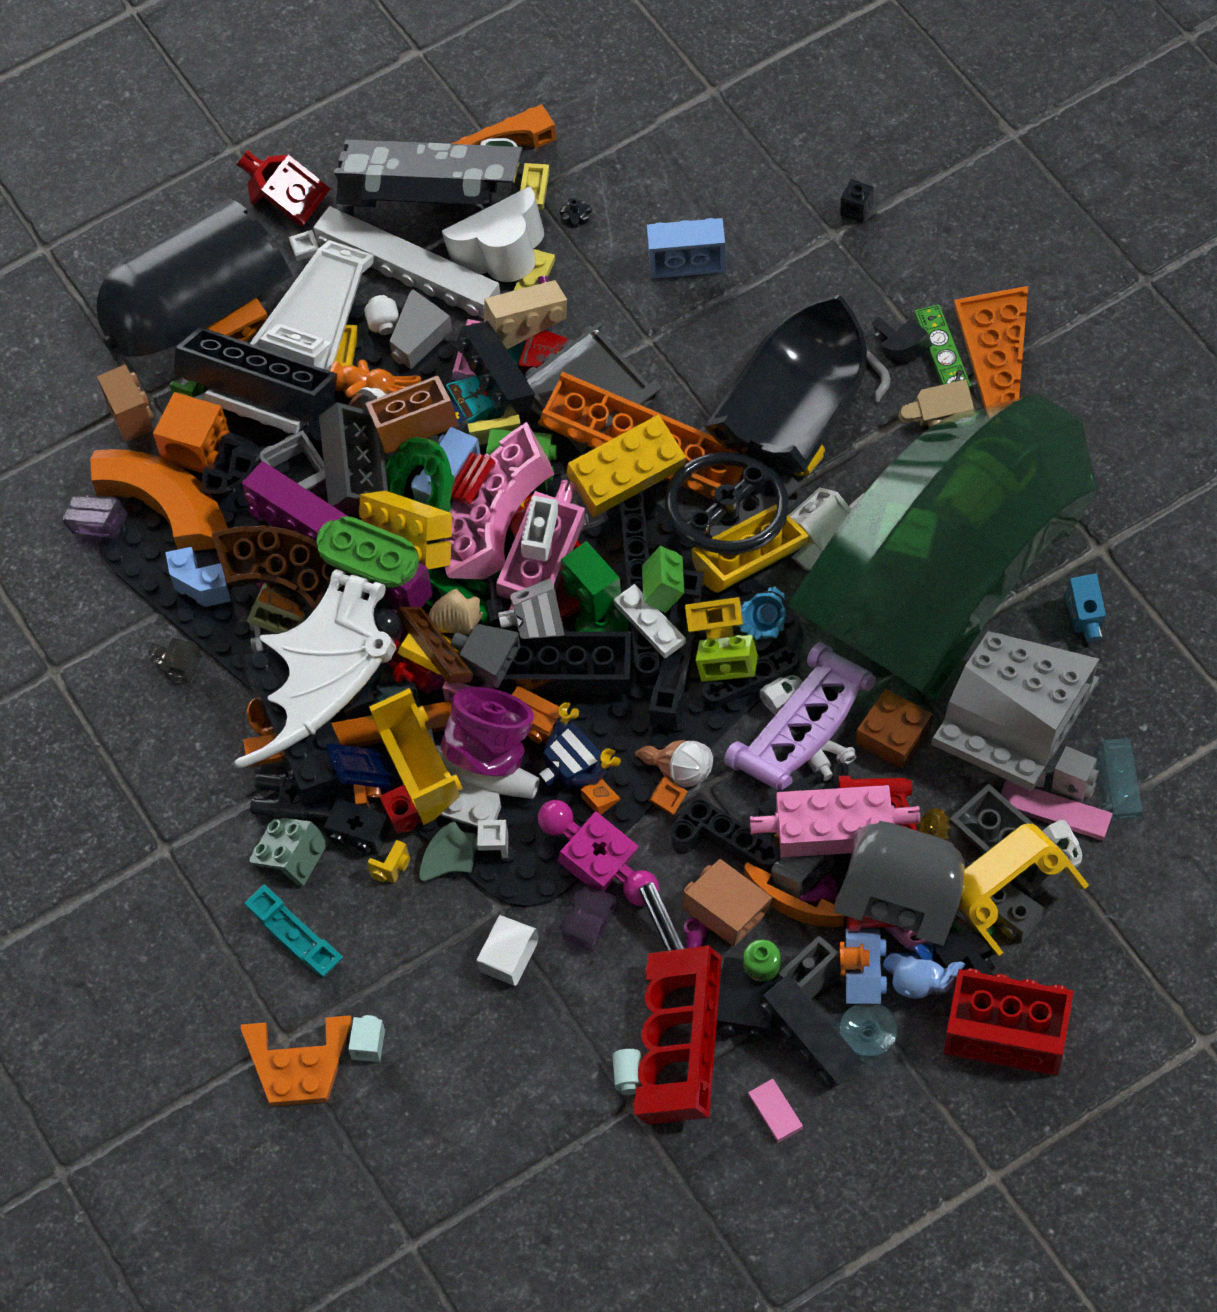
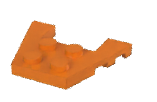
M351 1015L325 1018V1046L268 1050V1026L266 1023L241 1025V1031L271 1107L328 1102L338 1071L339 1060L346 1046V1038L352 1027Z

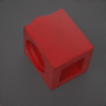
M405 785L379 796L397 834L411 831L417 824L421 823L418 811ZM399 809H408L407 812L402 815L396 814V812Z

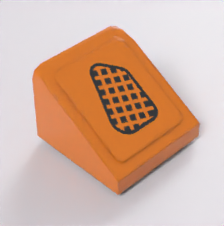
M603 779L596 785H588L581 789L583 800L600 815L620 800V797Z

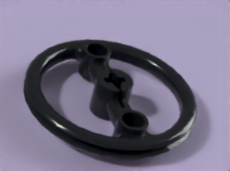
M719 452L697 457L683 465L673 475L666 490L665 508L670 524L687 542L709 552L739 554L760 548L777 536L787 519L789 498L783 481L768 465L747 455ZM728 465L745 468L743 479L737 484H724L715 490L714 503L705 511L694 512L691 515L690 521L683 520L677 507V495L682 484L691 475L712 466ZM763 485H770L776 496L777 511L772 522L763 531L750 538L736 541L708 538L711 527L719 520L732 521L737 518L740 502L748 495L759 494L763 490Z

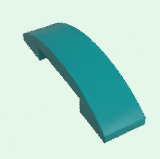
M265 884L244 902L248 910L285 948L322 978L343 960L341 954L324 939L321 940L284 906V902Z

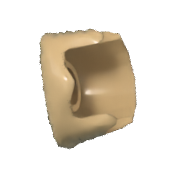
M454 589L435 602L430 610L429 618L441 633L458 632L470 636L483 615L482 611L479 612L480 599L478 597L466 599L457 589Z

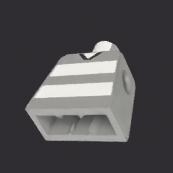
M551 579L510 595L513 609L498 612L501 629L517 625L520 638L522 639L564 635L555 589Z

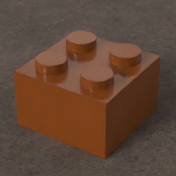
M885 688L858 727L856 745L904 770L930 732L933 714Z

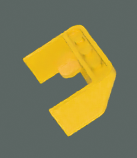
M408 688L369 708L389 756L418 811L422 824L425 825L434 821L460 797L459 791L463 788L457 775L451 776L449 771H447L426 728L425 722L429 721L423 706L417 707L412 692Z
M1034 824L1019 826L965 868L964 885L958 910L979 937L985 941L993 955L1000 956L1004 952L986 931L995 923L998 917V909L990 897L1033 863L1043 873L1054 875L1064 870L1078 889H1086L1089 886L1063 851Z

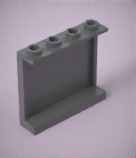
M601 322L593 327L591 325L586 327L580 333V337L574 341L572 339L568 340L562 346L561 351L557 354H549L543 360L542 365L538 368L532 367L524 374L525 379L535 393L533 402L541 411L545 409L562 372L644 407H647L658 398L662 387L656 380L648 384L600 333L603 325ZM614 410L610 413L605 428L598 432L602 433L609 428L614 416L620 412ZM566 437L582 455L591 449V447L587 446V442L582 444Z

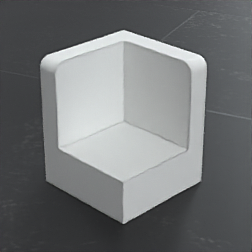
M478 820V850H501L502 858H508V829L506 820Z

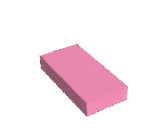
M774 1079L748 1092L749 1098L777 1143L803 1130L802 1123Z

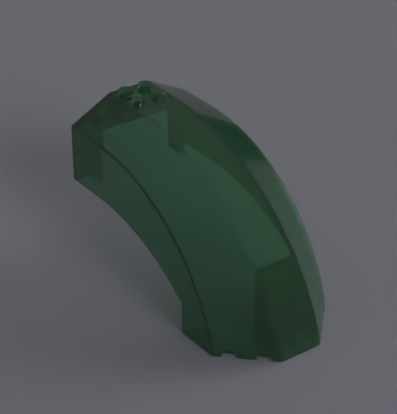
M1033 394L957 413L935 424L911 443L865 492L834 533L787 606L936 701L981 630L1017 581L1061 531L1068 536L1071 534L1097 494L1098 490L1082 419L1040 394Z

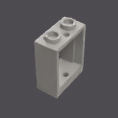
M303 430L289 435L285 440L273 446H268L260 452L259 463L263 461L271 467H275L304 452L317 473L297 484L317 497L327 493L324 461Z

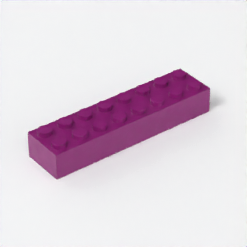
M263 461L242 482L245 492L244 497L249 507L248 511L256 519L260 520L262 518L268 522L270 527L292 530L317 541L318 532L324 524L331 520H340L339 517L347 516ZM419 563L417 573L409 582L398 587H385V593L381 600L385 599L390 602L395 610H398L399 607H422L433 595L428 568Z

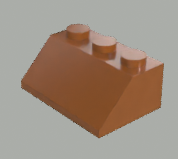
M439 376L365 403L385 453L399 451V445L407 439L413 437L427 439L433 435L447 432L450 427L459 426L451 400Z

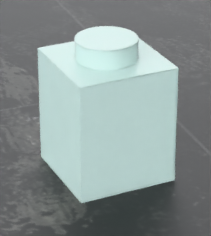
M365 1015L362 1018L354 1017L349 1043V1052L352 1060L380 1062L385 1034L382 1020L371 1015Z

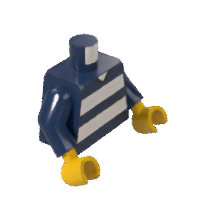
M570 703L560 705L559 715L561 718L556 720L544 746L543 755L547 768L538 773V777L546 787H549L558 779L567 789L596 785L609 772L610 766L617 767L621 763L618 757H613L610 761L615 750L605 749L601 753L574 722L569 723L570 719H576L579 715V711L576 708L572 709L570 715L567 714Z

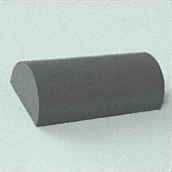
M990 784L985 786L949 819V823L983 854L1019 826L1034 824ZM1061 849L1063 853L1067 856V858L1070 860V856L1063 849ZM1033 863L1015 877L1013 881L1031 898H1035L1046 891L1064 870L1057 874L1049 875L1043 873Z

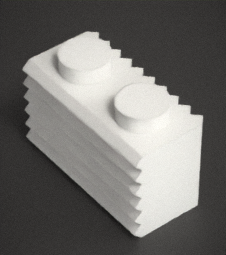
M539 496L531 497L521 541V555L523 557L547 561L558 515L557 500Z

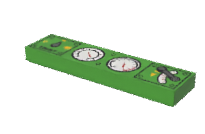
M940 305L915 310L917 323L928 332L932 346L928 349L941 385L967 380L970 391L971 384Z

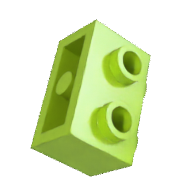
M737 635L727 638L699 640L696 663L701 681L755 676L758 655L753 636Z

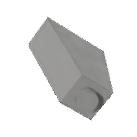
M413 289L409 293L390 339L393 359L398 364H404L412 369L452 331L450 316Z

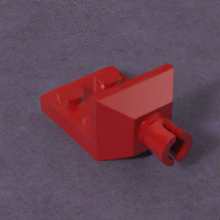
M247 150L236 164L251 177L247 184L250 203L253 206L263 196L301 227L331 190L330 187L289 155L268 156L263 162L254 156L251 151Z

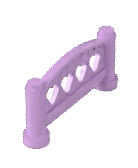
M822 642L815 644L808 654L807 664L814 670L749 747L739 741L730 745L724 757L726 766L735 771L742 770L777 791H782L792 784L793 779L790 774L813 757L834 735L851 709L859 690L869 691L872 689L876 681L872 672L834 653L830 646ZM832 686L845 687L843 692L838 693V698L835 701H828L822 689L823 687ZM827 706L828 710L821 714L820 720L811 721L806 707ZM796 726L812 727L811 731L805 733L804 739L799 742L794 741L789 730L790 727ZM794 746L795 750L788 754L787 760L783 762L777 761L772 749L773 747Z

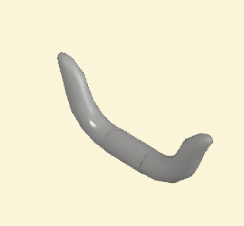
M867 351L866 362L881 378V384L875 392V401L878 403L888 390L891 378L885 366L870 351Z

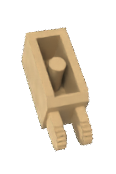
M967 380L922 389L913 403L901 407L898 414L899 421L904 424L919 421L920 426L928 425L929 428L943 425V421L953 419V422H960L968 419V415H971L974 406Z

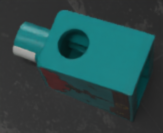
M477 376L446 384L449 398L467 418L468 424L479 420H493L501 416L497 408H494L487 392L482 389Z

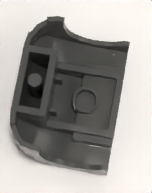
M879 821L876 824H869L863 828L860 827L854 836L850 864L842 888L836 897L834 912L861 921L863 916L914 931L916 932V938L944 946L963 891L964 859L953 843L897 824Z

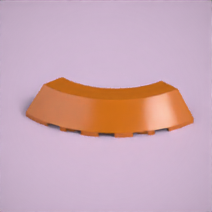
M116 449L95 450L90 458L91 481L97 497H135L144 501L147 506L154 509L160 515L162 514L168 521L178 550L192 547L193 551L216 548L212 533L228 528L218 503L210 493L200 492L201 482L196 477L173 462L144 452Z

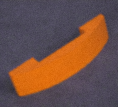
M745 864L744 877L772 896L770 907L806 924L822 927H844L847 916L834 912V904L821 899L818 906L814 907L773 887L772 874L752 864Z

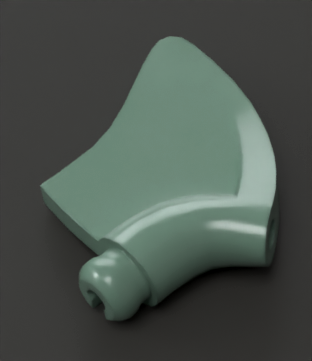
M456 822L443 827L433 837L425 851L420 868V879L427 882L451 872L471 873L475 851L478 850V836L474 833L462 832Z

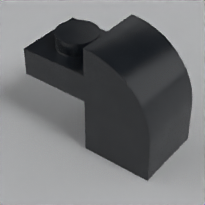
M880 317L872 322L875 330V339L881 344L885 357L893 362L906 363L913 361L932 346L928 332L912 318L897 331Z
M966 931L955 932L947 936L944 946L939 944L933 945L946 967L953 962L965 963L964 967L972 963L976 970L988 975H993L992 971L996 969L987 954L983 957L981 956L989 951L990 948L981 937L974 933Z

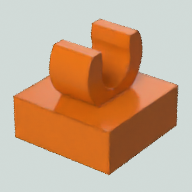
M364 776L353 777L355 804L369 808L368 798H380L381 786H379V783L367 785V780Z

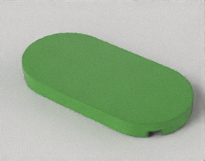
M347 516L339 517L340 520L327 522L318 532V551L326 563L348 573L366 578L370 582H378L384 584L385 587H398L409 582L418 571V554L409 540L359 519Z

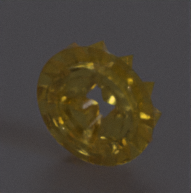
M931 808L921 818L918 831L944 840L949 839L947 835L948 830L951 828L948 825L949 816L945 815L944 810Z

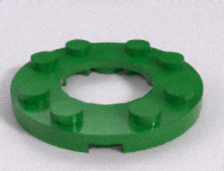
M413 437L405 440L399 445L400 450L396 455L390 456L385 467L388 492L404 497V488L409 474L414 468L422 465L424 466L425 473L431 478V481H428V484L431 486V495L429 499H426L427 505L450 512L454 476L451 473L450 463L445 451L437 442L431 439Z

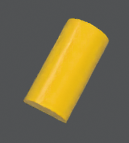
M777 504L712 537V539L736 541L757 535L772 522L777 511ZM787 515L786 522L777 536L760 548L739 554H718L695 546L691 552L692 561L697 572H704V584L710 590L718 593L805 547L808 544L809 535Z

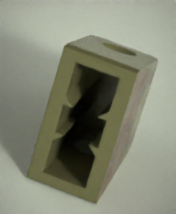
M265 582L252 606L247 622L277 634L287 632L303 623L305 619L300 596L297 593L286 590L281 584Z

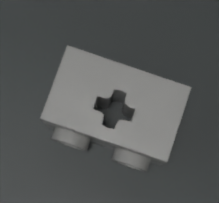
M1066 746L1055 767L1051 793L1083 804L1086 797H1092L1097 783L1095 781L1099 774V771L1095 770L1097 759Z

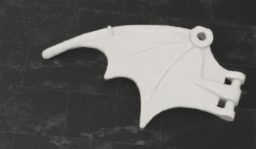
M336 569L331 575L330 585L321 602L303 623L284 633L260 636V640L278 652L289 666L290 675L286 683L279 690L268 696L270 702L276 703L286 710L288 717L284 729L272 742L257 751L236 759L234 762L236 768H245L289 748L310 734L314 735L317 729L335 716L360 691L377 670L380 663L391 660L396 650V645L387 633L378 631L373 615L375 605L384 596V584L378 582L372 584L366 578L354 574L348 576L346 572ZM342 585L345 586L344 592L337 591ZM366 593L370 594L368 601L363 599Z

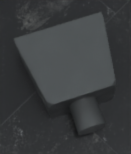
M478 624L474 627L469 637L456 632L452 638L451 646L461 651L460 658L472 674L498 688L520 648V640L517 632Z

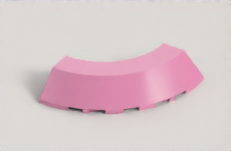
M527 422L499 441L501 445L490 455L495 464L472 503L468 505L453 501L450 508V513H452V537L444 538L445 541L451 542L450 566H444L446 575L449 578L486 579L502 570L505 564V537L515 512L537 486L554 475L548 457Z

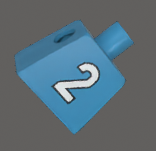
M1097 573L1070 578L1064 598L1074 631L1076 633L1084 632L1086 642L1099 641L1102 639L1100 628L1103 625L1106 613Z

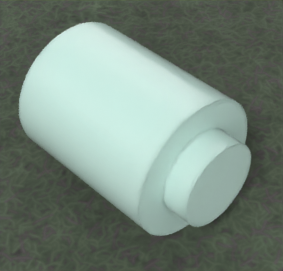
M622 1049L613 1053L615 1089L621 1091L623 1095L636 1094V1087H643L638 1077V1069L642 1060L639 1050Z

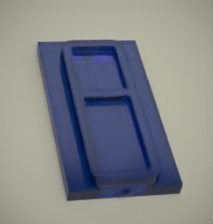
M330 743L325 746L341 783L386 789H396L402 786L397 770L387 751Z

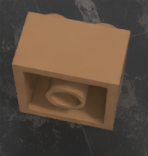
M122 365L97 376L106 405L125 442L153 431L151 420L154 419V416L149 407L150 404L145 392L141 391L139 387L140 383L135 372L129 373L126 365Z

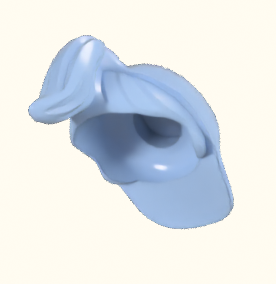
M899 954L888 955L883 963L884 968L893 974V987L896 992L912 999L924 998L934 991L946 992L950 990L957 980L958 969H962L965 965L963 962H953L944 969L932 960L915 959L912 956L906 958Z

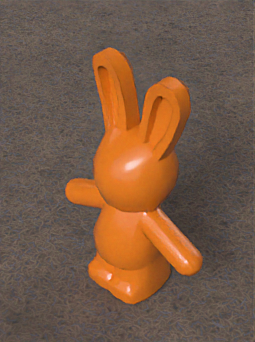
M360 360L357 364L358 367L352 365L343 366L340 362L335 361L330 368L331 372L337 373L335 391L345 392L347 398H353L357 391L365 387L370 389L378 388L385 394H390L421 382L420 376H393L390 372L379 368L369 371L365 360Z

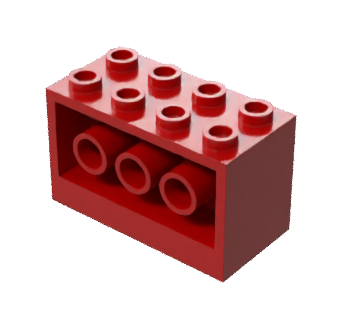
M972 968L958 969L944 1054L1059 1076L1074 991L1068 990L1062 985H1041L1031 979L1019 981L1010 979V977L1004 974L988 975Z

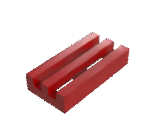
M475 453L469 454L454 480L450 501L468 505L472 503L495 464L491 456L486 455L484 457L482 454H478V456Z

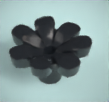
M577 198L568 199L567 206L560 208L561 221L567 223L571 220L572 227H578L579 220L583 223L589 222L590 219L587 214L592 213L591 206L586 205L584 200H578Z

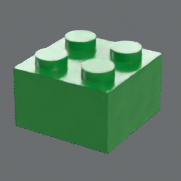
M587 541L561 558V575L564 581L562 587L569 597L572 598L574 596L580 609L586 616L591 615L597 622L617 608L614 605L613 599L621 594L620 578Z

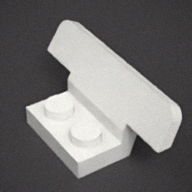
M819 487L789 514L809 535L808 544L800 549L792 558L804 570L810 571L875 514L877 508L870 496L863 493L848 506L838 492Z

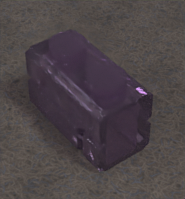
M85 495V497H72L68 506L69 510H66L62 520L72 534L117 538L121 525L124 524L127 517V512L122 507L120 501L114 497L97 499L92 495Z

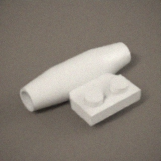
M435 746L447 771H449L451 776L457 775L463 788L459 791L460 797L440 816L478 828V820H497L501 809L500 794L533 799L537 793L540 779L521 768H518L513 774L506 776L476 774L450 762L443 755L441 746Z

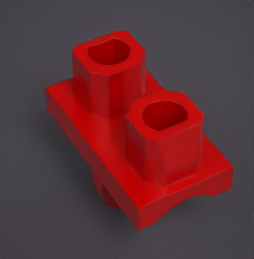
M398 640L394 642L396 650L391 660H389L390 667L394 669L392 678L396 682H401L404 679L409 682L413 681L423 690L428 688L431 677L435 672L399 655L398 651L402 643Z

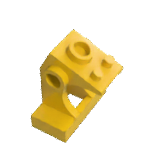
M739 597L685 605L688 632L706 630L707 639L733 637V626L743 625Z

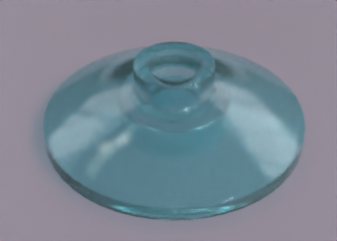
M856 1004L846 1011L840 1023V1035L854 1052L860 1056L874 1057L881 1055L893 1046L897 1038L898 1027L896 1019L881 1004ZM871 1030L874 1034L871 1037H867L863 1032Z

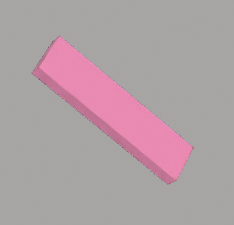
M1009 780L1005 781L1001 795L1025 816L1049 824L1065 820L1072 831L1104 841L1113 814L1036 788L1030 791Z

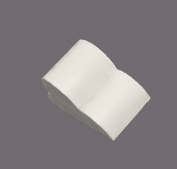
M529 186L442 230V234L452 262L480 275L488 272L495 280L512 282L524 278L533 270L536 262L533 248L542 241L544 228L534 192Z

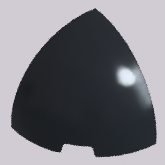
M230 432L222 435L217 461L204 467L200 492L210 494L224 493L239 486L256 467L261 452L260 448L242 436Z

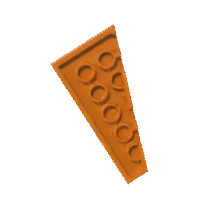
M1028 286L954 300L955 312L991 431L1017 426Z

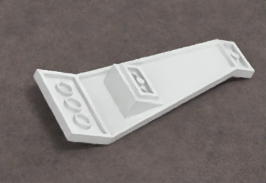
M330 240L327 241L316 251L250 344L330 371L338 353L361 275L373 264L374 255ZM209 389L205 392L204 401L220 405L222 409L235 412L239 416L249 417L262 424L280 428L287 433L296 434L309 422L302 421L298 417L286 413H279L275 409L263 405H256L252 401L241 397H233L229 393L218 389Z

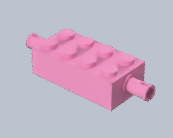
M562 480L555 498L537 491L534 492L533 496L558 501V515L547 561L525 558L521 555V541L525 522L527 521L526 517L529 512V504L497 580V596L511 600L510 595L547 579L552 580L556 593L562 578L561 558L573 551L585 522V508L570 503L577 489L576 484L570 481L569 486H567L568 480Z
M889 785L777 792V813H775V816H750L751 835L776 832V835H779L781 858L852 853L853 840L857 830L869 824L879 823V821L897 825L920 824L919 806L894 808L891 805Z

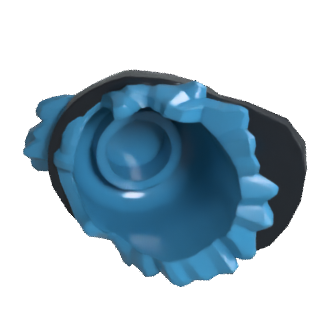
M774 586L773 588H768V591L753 595L749 601L744 602L741 605L743 625L737 626L735 635H752L756 651L762 652L767 650L779 632L784 630L788 617L785 594Z

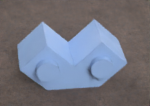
M192 547L166 552L169 574L175 591L194 598L197 603L204 607L231 601L221 563L198 568Z
M846 929V947H860V944H863L864 949H869L870 967H864V972L861 973V970H846V1004H881V994H886L887 979L886 976H881L880 956H886V939L880 938V929H860V932H848V929Z

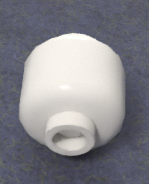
M385 295L375 296L369 300L364 309L370 330L381 335H387L394 331L400 316L396 302Z

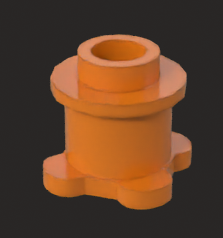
M840 942L841 976H846V970H861L862 973L864 972V967H870L869 949H864L863 944H860V947H845L844 942Z

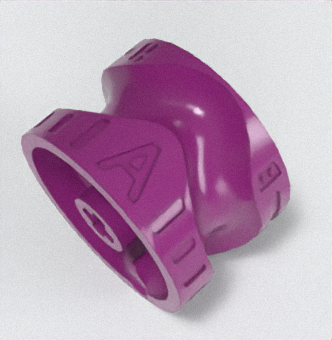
M470 687L459 690L453 697L451 716L445 727L441 751L450 762L467 771L486 776L511 775L521 766L524 755V746L521 741L526 738L531 730L534 713L522 700L503 691L483 687Z

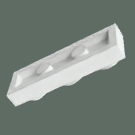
M635 584L613 599L614 605L664 658H667L686 644V638L658 609L643 602V593Z

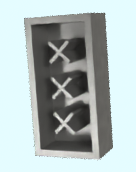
M336 403L319 415L328 504L343 513L359 516L360 494L388 491L384 450L368 410Z

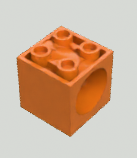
M174 392L153 435L162 459L173 462L180 467L203 473L204 467L217 461L221 436L230 431L227 427L222 406Z

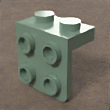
M274 818L268 824L267 830L255 847L249 861L254 866L280 869L296 885L304 886L330 840L311 821L280 818L278 820Z

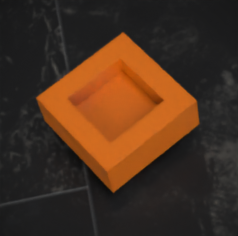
M662 777L649 801L668 814L674 815L688 791L667 777Z

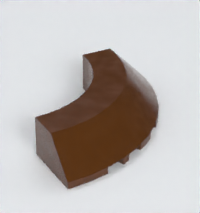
M260 525L240 526L212 533L227 584L235 587L265 582L285 585L303 596L313 610L317 608L330 585L332 573L334 570L339 569L329 565L321 558L317 541L292 530ZM346 572V575L348 576L353 575L351 573ZM342 585L337 591L344 592L345 586ZM366 593L363 599L368 601L369 597Z

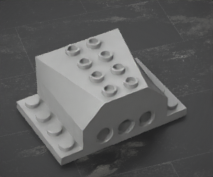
M988 631L965 665L950 698L945 720L934 735L931 745L1032 791L1096 688L1099 677L1095 676L1099 659Z

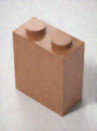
M719 859L713 866L708 865L695 883L690 882L686 886L682 894L684 896L682 909L735 947L769 913L772 896Z

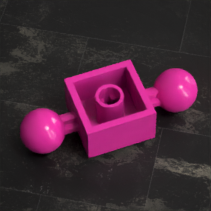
M551 800L542 805L538 812L540 828L549 835L557 836L563 834L570 840L560 851L558 862L599 896L604 893L615 879L624 884L623 889L626 898L637 906H646L639 892L641 886L653 882L659 893L658 880L652 873L645 870L634 872L627 866L635 857L639 846L598 812L595 811L580 828L573 822L572 810L565 802ZM594 851H600L603 854H598L596 856L593 853Z

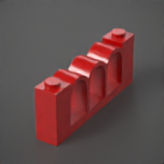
M709 945L648 954L645 975L646 980L650 984L646 989L645 1003L653 1014L644 1023L641 1035L642 1042L650 1052L640 1062L638 1077L643 1087H636V1098L633 1101L634 1115L648 1125L709 1118L722 956ZM695 986L694 1005L664 1009V1001L673 990ZM692 1023L691 1043L660 1047L661 1038L667 1029L675 1025ZM689 1061L687 1082L657 1085L658 1074L667 1064Z

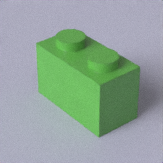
M659 546L642 565L643 602L666 613L684 594L683 558L677 552Z

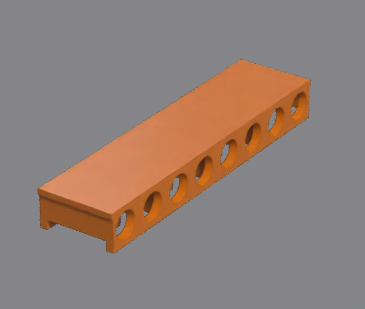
M565 372L561 373L560 379L538 422V425L582 444L587 442V446L595 449L659 414L685 454V464L697 457L711 453H738L731 447L727 450L713 436ZM614 410L620 412L614 416L609 428L602 433L598 432L605 428L610 413ZM728 465L704 468L691 475L682 484V487L714 500L715 490L724 484H737L742 479L745 468ZM671 475V476H669V477H667V478H665V479L668 480V481H670L671 478L673 477V475Z

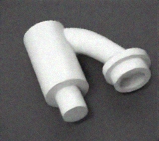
M829 740L807 763L814 773L821 771L824 775L823 780L827 781L833 777V773L829 769L831 763L823 751L837 754L836 760L839 763L850 764L856 759L855 750L853 747L845 748Z

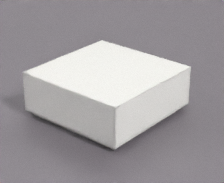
M312 230L289 237L297 261L314 256L319 249Z

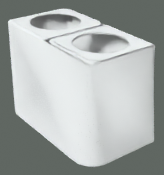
M499 915L476 960L480 972L516 986L538 943L537 929Z

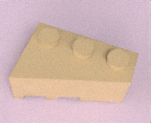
M556 280L484 298V322L489 321L506 349L566 319L567 298Z

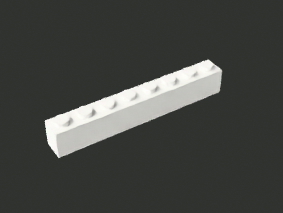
M331 206L328 207L314 226L316 241L319 245L323 246L330 240L372 254L374 258L373 264L370 267L381 271L387 277H394L402 281L409 287L414 286L428 296L438 297L450 306L462 308L472 316H479L484 319V298L500 295L498 282Z

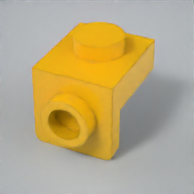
M396 840L384 863L369 858L367 865L371 876L378 881L385 882L387 880L395 884L401 870L405 871L410 862L407 845Z

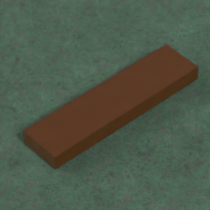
M399 607L397 614L401 623L448 684L470 682L473 677L472 672L422 607Z

